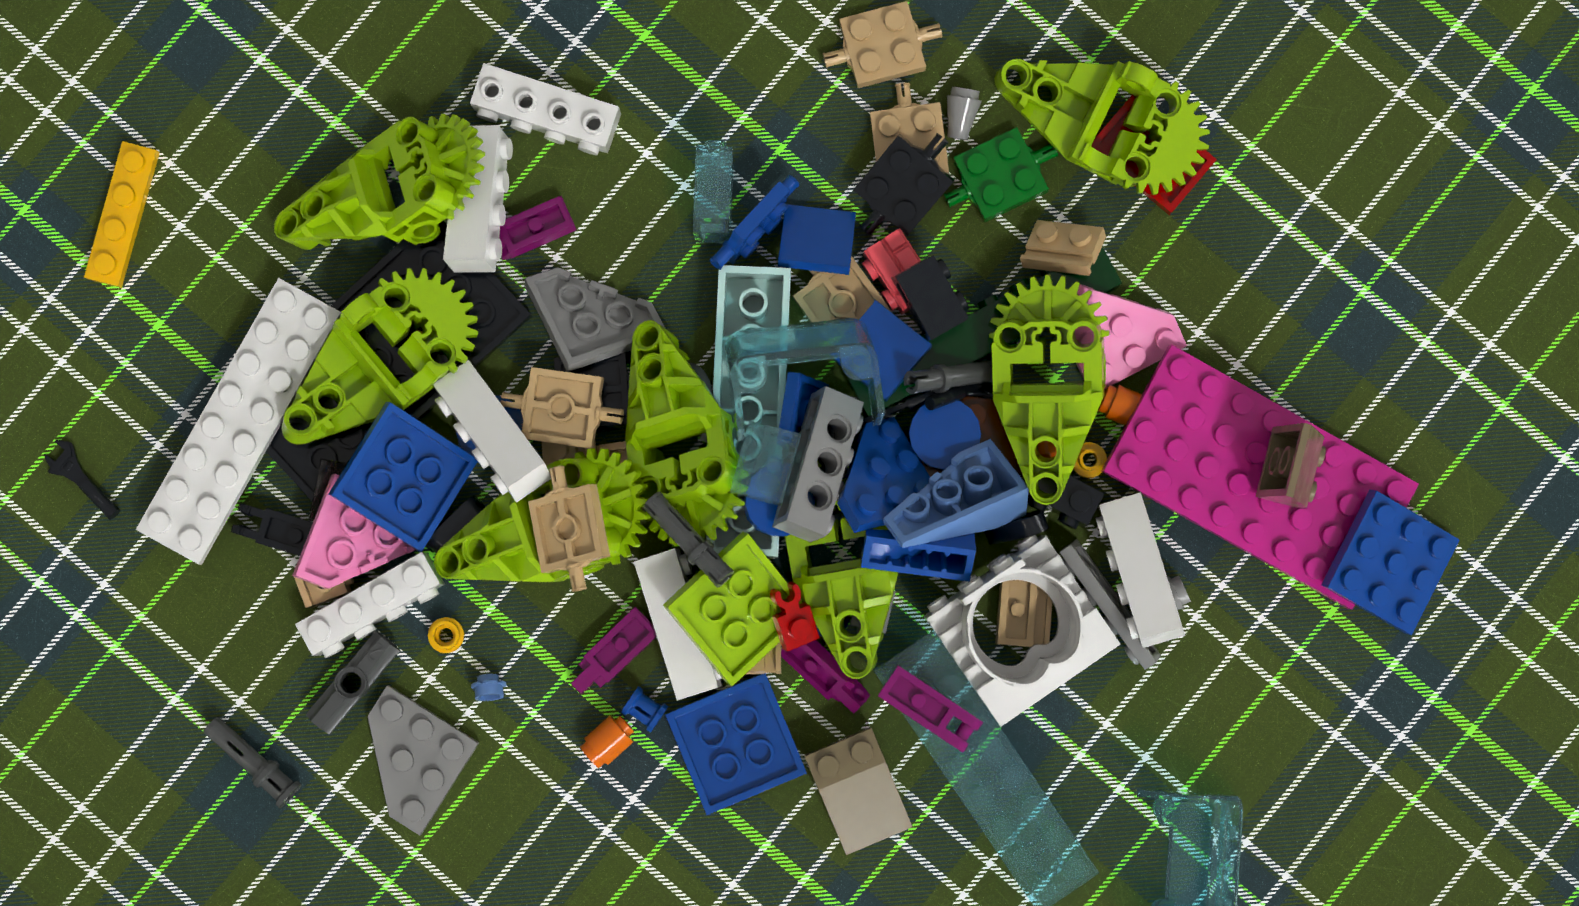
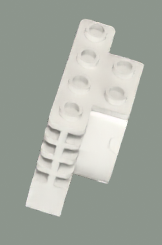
M1046 535L1026 537L1017 544L1019 550L1011 556L1002 554L987 565L988 572L981 577H976L975 574L972 575L970 582L962 581L957 585V588L960 590L949 599L945 595L937 598L927 606L930 612L924 615L995 723L1000 727L1120 645L1118 639L1097 608L1093 607L1087 595L1074 579L1075 577L1068 570ZM1009 580H1023L1040 587L1052 600L1058 619L1057 632L1054 639L1048 644H1037L1030 647L1020 663L1012 666L1004 665L989 658L979 647L973 632V615L979 600L990 588Z

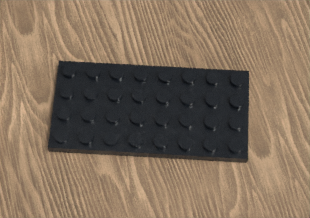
M444 221L439 223L441 231L439 236L430 242L414 245L403 239L331 305L336 310L343 311L362 294H369L378 288V282L381 278L387 282H392L391 275L394 271L403 280L406 278L407 268L412 269L415 278H419L423 268L427 269L428 280H432L437 272L442 273L440 284L444 285L453 279L455 283L451 292L455 293L464 289L466 294L460 303L472 302L474 305L465 314L477 316L478 318L477 323L467 326L478 331L477 337L466 338L475 347L473 351L462 350V352L468 357V360L475 369L532 317L529 311L492 272H453L443 260L447 224ZM389 297L385 299L389 307L399 308L403 306L397 298ZM373 323L359 332L361 337L400 384L408 381L415 375L397 352L411 334L418 331L417 329L415 330L411 327L408 336L394 347L389 344ZM441 352L430 354L431 358L437 363L448 362L446 355ZM455 361L457 367L463 364L459 361ZM433 388L403 411L419 421L437 405L434 400L439 397V394ZM323 397L318 401L325 409H333L338 406L336 401L330 397ZM294 418L289 422L296 430H305L309 427L307 421L302 418ZM373 422L298 445L290 443L284 438L281 424L266 452L319 508L331 475H340Z

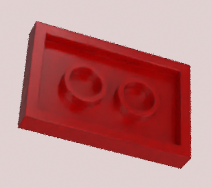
M1131 95L1096 136L1091 145L1094 149L1108 156L1119 131L1126 130L1137 133L1123 126L1136 96ZM1148 130L1143 132L1142 134L1146 136L1145 143H1151L1152 140L1149 139L1150 132ZM1197 150V153L1205 160L1203 164L1191 162V165L1197 172L1195 176L1191 177L1182 172L1186 184L1180 187L1172 179L1173 191L1166 193L1160 183L1158 194L1156 195L1151 194L1147 184L1143 194L1170 215L1217 160L1206 150ZM1127 160L1125 171L1130 177L1136 178L1139 173L1138 166L1133 161Z

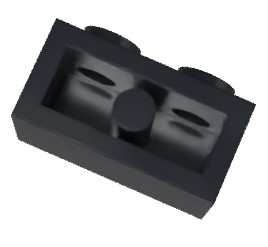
M934 255L891 277L927 341L933 340L969 319L965 312L969 309V306L959 290L953 291L948 282V279L951 278L948 267L942 259L936 260Z
M1070 476L1058 501L1049 505L1040 504L1033 499L1029 492L1027 505L1036 510H1043L1045 512L1048 509L1058 514L1057 520L1076 530L1078 526L1082 528L1088 526L1104 493ZM1045 477L1039 480V488L1044 493L1051 494L1057 491V484L1053 479Z

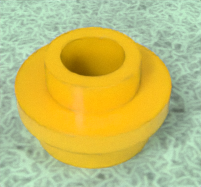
M1084 443L1073 470L1084 478H1094L1100 475L1107 461L1104 449L1096 443ZM1087 453L1094 455L1096 459L1092 467L1086 466L1083 462V457Z
M439 618L431 624L428 630V641L432 648L440 653L454 652L464 641L463 627L453 618ZM445 628L450 629L453 633V638L449 642L442 641L440 637L441 631Z

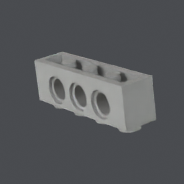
M827 386L811 394L772 527L808 542L816 541L830 533L835 521V516L832 515L835 502L838 501L840 493L844 488L843 474L854 455V449L851 448L853 439L863 423L861 411L864 402ZM827 426L833 429L835 439L831 438L828 434ZM818 459L824 463L825 473L818 467ZM808 492L812 493L815 497V506L809 502Z

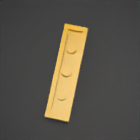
M122 141L84 278L122 288L160 154L157 150Z

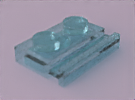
M749 420L730 493H738L748 498L782 507L801 434L769 425L764 426Z

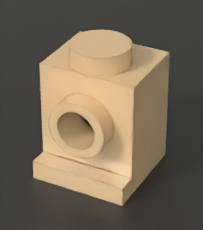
M294 577L305 608H314L351 593L350 584L354 583V579L351 578L332 588L322 589L317 585Z

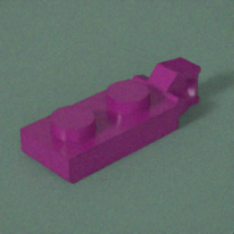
M562 196L553 198L505 220L504 226H500L499 235L502 243L501 258L503 261L517 257L577 230Z
M634 607L583 656L584 659L578 665L584 671L571 685L580 694H583L594 683L600 688L609 683L657 637L652 623Z
M812 641L788 652L783 650L781 646V657L828 701L833 698L838 702H842L854 714L870 697L868 691L857 679H852L842 672L834 656L818 641Z

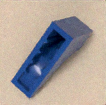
M867 529L861 555V568L970 582L976 553L975 534L902 548L889 530Z

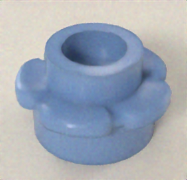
M497 674L479 675L477 682L471 684V688L475 693V700L478 701L502 699L504 697L503 687L507 686L505 681L499 680V675Z

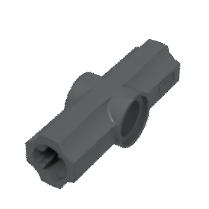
M375 631L347 666L337 673L332 684L306 713V716L318 728L331 735L357 702L369 693L372 684L401 650L387 637ZM352 672L358 674L362 681L361 687L356 693L348 691L345 686V679Z

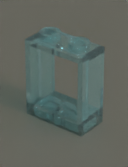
M706 140L704 145H696L693 235L695 243L723 244L731 236L734 156L733 147L726 146L725 141Z

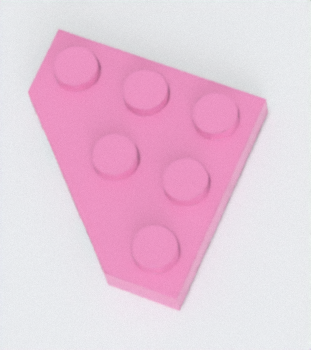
M1082 284L1079 285L1077 293L1079 295L1088 290L1092 291L1087 301L1088 304L1101 302L1102 305L1094 312L1095 316L1107 315L1108 318L1107 321L1100 324L1101 329L1110 331V335L1104 337L1106 357V386L1104 389L1108 385H1114L1160 361L1168 345H1174L1179 349L1187 346L1175 316L1170 312L1145 306L1114 294L1110 295ZM1080 326L1075 329V337L1078 342L1090 344L1094 341V333L1089 327ZM1076 363L1084 380V363Z
M337 474L331 475L292 575L324 589L332 588L346 580L415 551L408 544L328 495L340 476Z

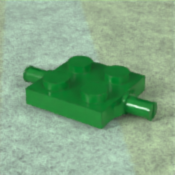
M1016 127L953 157V162L961 176L962 186L943 194L949 208L969 199L977 207L985 223L1048 193L1049 188L1041 174L1040 164L1058 157L1057 150L1049 144L1033 152L1026 145Z

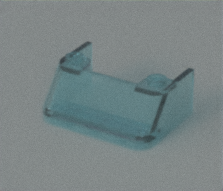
M845 318L740 330L731 334L725 344V359L736 442L743 441L745 433L741 394L754 393L762 389L768 377L767 366L840 358L841 368L846 376L858 381L867 380L873 426L881 425L885 415L880 370L878 357L867 326L858 319Z
M1137 789V797L1155 799L1153 804L1154 815L1160 825L1169 827L1165 899H1157L1151 906H1237L1243 825V804L1238 796L1225 794Z

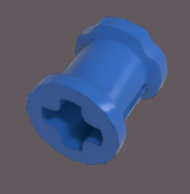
M638 686L621 713L625 716L630 714L646 725V730L651 733L669 706L665 703L662 705L658 704L645 695L643 688Z

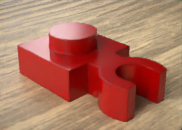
M793 582L787 583L790 593L786 599H782L779 590L775 588L770 590L772 602L781 609V612L773 615L772 618L782 649L787 652L820 638L810 605L807 603L799 604L801 590Z

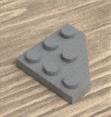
M559 267L525 278L524 286L567 372L630 351L632 349L633 333L636 327L644 321L652 320L664 327L652 302L638 298L636 301L618 294L617 289L591 280L588 283L571 276V272Z
M387 685L368 715L389 817L420 836L480 742L390 685Z

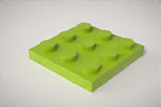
M744 531L718 553L719 557L734 570V574L726 583L717 588L709 577L700 570L663 604L664 608L726 684L730 686L737 683L780 642L772 616L780 613L781 609L772 602L770 590L774 588L779 590L782 599H786L790 593L785 579L751 536Z

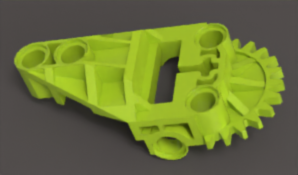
M1012 59L996 72L994 81L1000 94L1066 160L1115 185L1119 184L1124 189L1136 185L1137 194H1142L1148 184L1151 194L1156 195L1161 183L1166 193L1173 191L1172 179L1180 187L1183 186L1186 182L1182 172L1193 177L1197 172L1191 165V162L1203 164L1205 161L1197 153V150H1207L1209 145L1200 141L1199 137L1210 134V130L1199 128L1198 124L1207 119V116L1194 114V111L1201 103L1197 101L1188 104L1187 100L1191 94L1189 89L1180 95L1177 91L1179 82L1175 81L1169 84L1159 79L1153 70L1131 61L1125 64L1117 61L1113 65L1094 63L1046 64L1047 60H1039L1036 64H1030L1022 59ZM1012 69L1019 73L1021 78L1019 86L1011 85L1007 81V70ZM1038 86H1046L1050 89L1052 93L1051 102H1045L1039 98ZM1120 88L1136 96L1123 126L1137 133L1126 130L1119 131L1107 156L1094 149L1091 145ZM1157 97L1167 100L1169 104V112L1167 114L1161 113L1156 107ZM1146 130L1150 132L1149 139L1152 140L1149 144L1145 143L1146 136L1142 134ZM1127 160L1137 164L1139 173L1136 178L1130 177L1125 171Z
M441 114L439 121L431 116L429 117L428 125L414 117H407L402 121L399 120L356 151L282 210L275 220L274 233L278 238L304 250H311L318 244L325 247L331 246L330 239H353L356 241L381 235L397 243L403 239L414 245L430 242L436 239L441 232L439 223L447 218L453 220L456 208L462 211L465 209L462 199L464 197L473 199L474 194L469 188L481 183L474 175L484 171V166L477 163V161L485 156V152L478 149L483 140L476 136L478 130L470 126L469 121L464 118L461 119L454 114L451 117ZM391 159H393L396 171L401 173L398 175V179L405 200L397 208H395L384 169H388Z
M407 268L404 280L394 271L391 275L392 282H387L381 278L378 282V288L369 294H362L341 311L340 318L334 322L333 329L317 355L304 383L297 390L295 400L285 411L282 423L284 438L296 445L306 444L373 422L386 401L405 410L434 388L433 384L450 372L455 374L458 370L455 361L465 364L468 360V357L462 350L473 351L475 347L466 338H475L478 335L477 330L467 327L478 321L477 316L465 314L473 308V303H460L466 294L465 290L452 293L451 290L455 283L453 279L441 285L442 273L437 272L432 280H428L427 269L423 268L419 278H415L412 269ZM389 297L397 298L403 306L399 308L389 307L385 299ZM373 323L389 344L394 347L408 336L411 327L415 330L422 328V334L419 331L413 332L397 352L415 375L408 381L400 384L359 334L361 330ZM441 352L446 355L448 362L437 363L431 358L430 354ZM323 397H330L336 401L338 406L333 409H325L318 401ZM294 418H302L307 421L309 427L305 430H296L289 422Z
M1050 274L1045 275L1042 286H1040L1035 276L1030 277L1029 290L1021 282L1017 283L1019 296L1007 291L1004 295L1010 305L997 304L995 308L1004 316L991 318L990 322L998 327L996 331L989 333V338L994 340L992 342L993 402L1029 492L1036 502L1044 505L1053 504L1061 497L1104 397V388L1106 386L1104 337L1110 335L1109 330L1101 329L1100 326L1101 323L1108 320L1107 315L1095 316L1094 314L1102 305L1101 302L1087 303L1092 291L1088 290L1081 295L1077 294L1080 285L1078 281L1069 289L1066 288V276L1063 275L1060 277L1057 285H1053ZM1080 326L1089 327L1094 333V341L1090 344L1078 342L1075 337V329ZM1012 327L1019 331L1021 341L1018 345H1009L1004 341L1002 334L1005 328ZM1046 327H1049L1050 333L1057 334V337L1050 344V363H1084V383L1014 384L1013 364L1045 362L1046 339L1039 337V334ZM1042 441L1053 443L1056 447V455L1051 458L1043 457L1038 452V443ZM1045 477L1053 479L1057 484V491L1051 494L1044 493L1039 488V480Z
M647 320L636 327L632 336L625 436L627 460L632 461L629 473L633 471H640L642 473L636 481V485L647 484L648 488L640 494L641 498L649 499L655 493L661 492L703 539L706 534L714 541L717 539V527L725 532L729 529L725 521L727 517L737 520L738 515L734 512L733 507L745 505V502L737 496L740 493L747 492L749 489L746 485L741 484L742 480L748 477L749 474L743 470L742 457L736 451L733 443L732 431L735 423L732 422V416L719 407L705 382L700 379L687 360H690L687 353L679 349L677 337L657 322ZM703 433L707 435L708 446L679 455L680 461L673 457L665 459L663 452L656 449ZM653 517L645 519L647 521L653 520L648 527L651 531L655 533L660 530L658 538L665 541L669 537ZM671 537L669 538V543H670L671 545H673V546H677V545H678L677 543H675V542L673 541V539H672Z
M595 448L587 449L586 457L583 452H576L575 458L559 459L547 465L548 470L557 466L565 467L568 487L576 488L587 484H597L610 557L592 561L586 567H583L584 576L601 570L609 562L612 565L620 564V554L624 558L631 557L629 545L633 547H640L641 545L635 534H647L648 531L640 524V521L651 518L648 513L642 511V507L648 499L641 498L640 496L648 486L647 484L636 485V481L642 473L640 471L629 473L632 461L624 460L620 464L621 453L613 452L609 458V449L600 448L598 455ZM550 479L517 503L509 492L497 496L437 551L434 559L437 573L442 578L462 580L560 582L570 579L567 570L541 573L528 501L542 498L541 494H544L549 489L553 490L552 480Z
M818 460V461H817L818 467H821L822 465L820 464V461ZM847 478L842 479V481L844 482V485H845V482H846V479H847ZM838 501L835 502L833 511L836 510V505L838 506ZM835 518L830 533L823 538L808 542L796 536L788 535L785 536L793 583L799 586L803 603L810 605L815 624L842 672L852 679H860L868 675L877 664V650L879 643L883 640L884 633L882 632L890 603L892 602L898 572L861 568V559L813 567L809 546L839 540L838 529L840 525L838 519ZM846 518L841 519L843 540L865 536L866 530L854 533ZM885 525L873 528L877 530H888V528ZM847 615H853L859 619L861 623L859 633L851 634L845 629L844 619ZM859 651L866 656V669L858 670L853 667L850 661L852 652Z

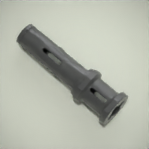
M219 717L214 718L204 729V734L253 777L251 781L256 788L262 787L276 800L275 805L278 808L284 807L300 790L302 784L298 780L293 782L279 769L280 764L272 759L266 760Z

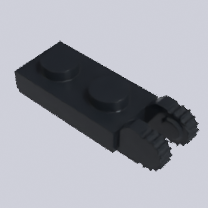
M239 504L237 511L247 516H257L263 519L258 532L244 525L233 524L232 533L255 539V543L294 555H301L313 522L268 508L262 510L246 504Z

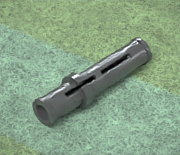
M992 359L952 366L935 364L930 369L911 370L906 372L904 376V386L915 384L913 387L906 388L909 394L932 390L936 393H943L952 387L992 382Z
M661 492L655 493L645 502L643 509L682 548L692 566L697 565L717 588L731 578L734 570L714 551V545L711 541H705Z

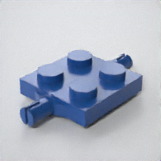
M788 175L782 183L779 181L733 230L729 240H725L723 246L710 258V262L715 268L721 270L728 261L734 264L741 256L747 259L760 244L758 240L765 232L769 235L782 221L781 216L788 208V205L785 203L788 196L799 187L798 181L793 176Z

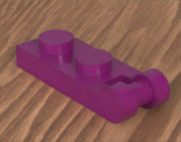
M897 665L877 695L962 753H964L969 745L967 740L974 730L978 732L983 724L981 720L899 665ZM953 716L962 721L955 733L946 729Z

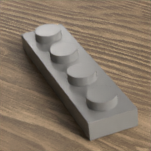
M1075 539L1059 552L1063 557L1062 561L1073 576H1077L1083 584L1084 588L1082 590L1087 595L1093 606L1098 605L1105 615L1103 619L1115 636L1119 634L1127 645L1124 649L1130 660L1135 665L1140 663L1144 670L1148 669L1159 660L1161 654L1154 645L1143 648L1140 638L1132 640L1126 618L1133 617V615L1125 605L1122 606L1120 597L1080 542Z

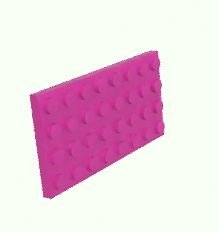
M1168 345L1133 414L1126 423L1101 472L1135 491L1141 492L1144 496L1350 610H1353L1355 606L1353 603L1326 589L1321 584L1369 489L1377 490L1407 508L1419 483L1174 345ZM1307 423L1324 436L1322 446L1326 447V454L1322 465L1316 469L1314 481L1317 482V490L1313 501L1308 502L1307 508H1295L1255 497L1273 427Z

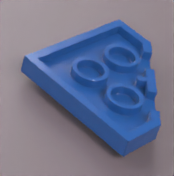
M895 417L866 423L860 431L857 440L858 445L846 474L847 479L837 502L854 533L884 526L883 518L909 495L918 493L929 483V474L912 450L910 442Z

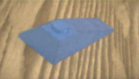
M989 439L959 452L951 459V464L941 473L936 472L929 478V483L918 493L909 495L883 518V523L902 548L992 530L1026 515L1029 489L994 442Z

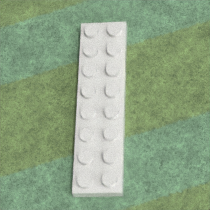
M277 279L136 528L137 531L198 565L203 564L281 426L285 411L295 400L296 392L300 385L302 386L317 355L333 329L334 322L340 318V311L284 280Z

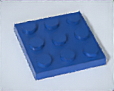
M386 401L328 495L415 550L422 552L478 461L475 457L393 403Z
M1369 489L1321 586L1399 631L1412 635L1460 540L1379 491Z
M766 673L665 714L706 815L807 774Z

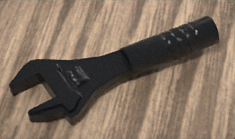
M985 382L952 387L946 390V392L926 397L925 406L928 410H935L967 396H981L993 399V385Z
M933 390L919 392L906 397V402L878 411L869 417H864L861 427L863 428L869 422L889 418L891 415L907 408L912 411L925 405V398L936 394V392Z
M56 440L55 443L63 448L64 452L56 461L49 455L44 454L45 460L50 466L47 472L65 476L75 482L109 520L116 517L120 509L84 473L78 461L74 444L68 441Z

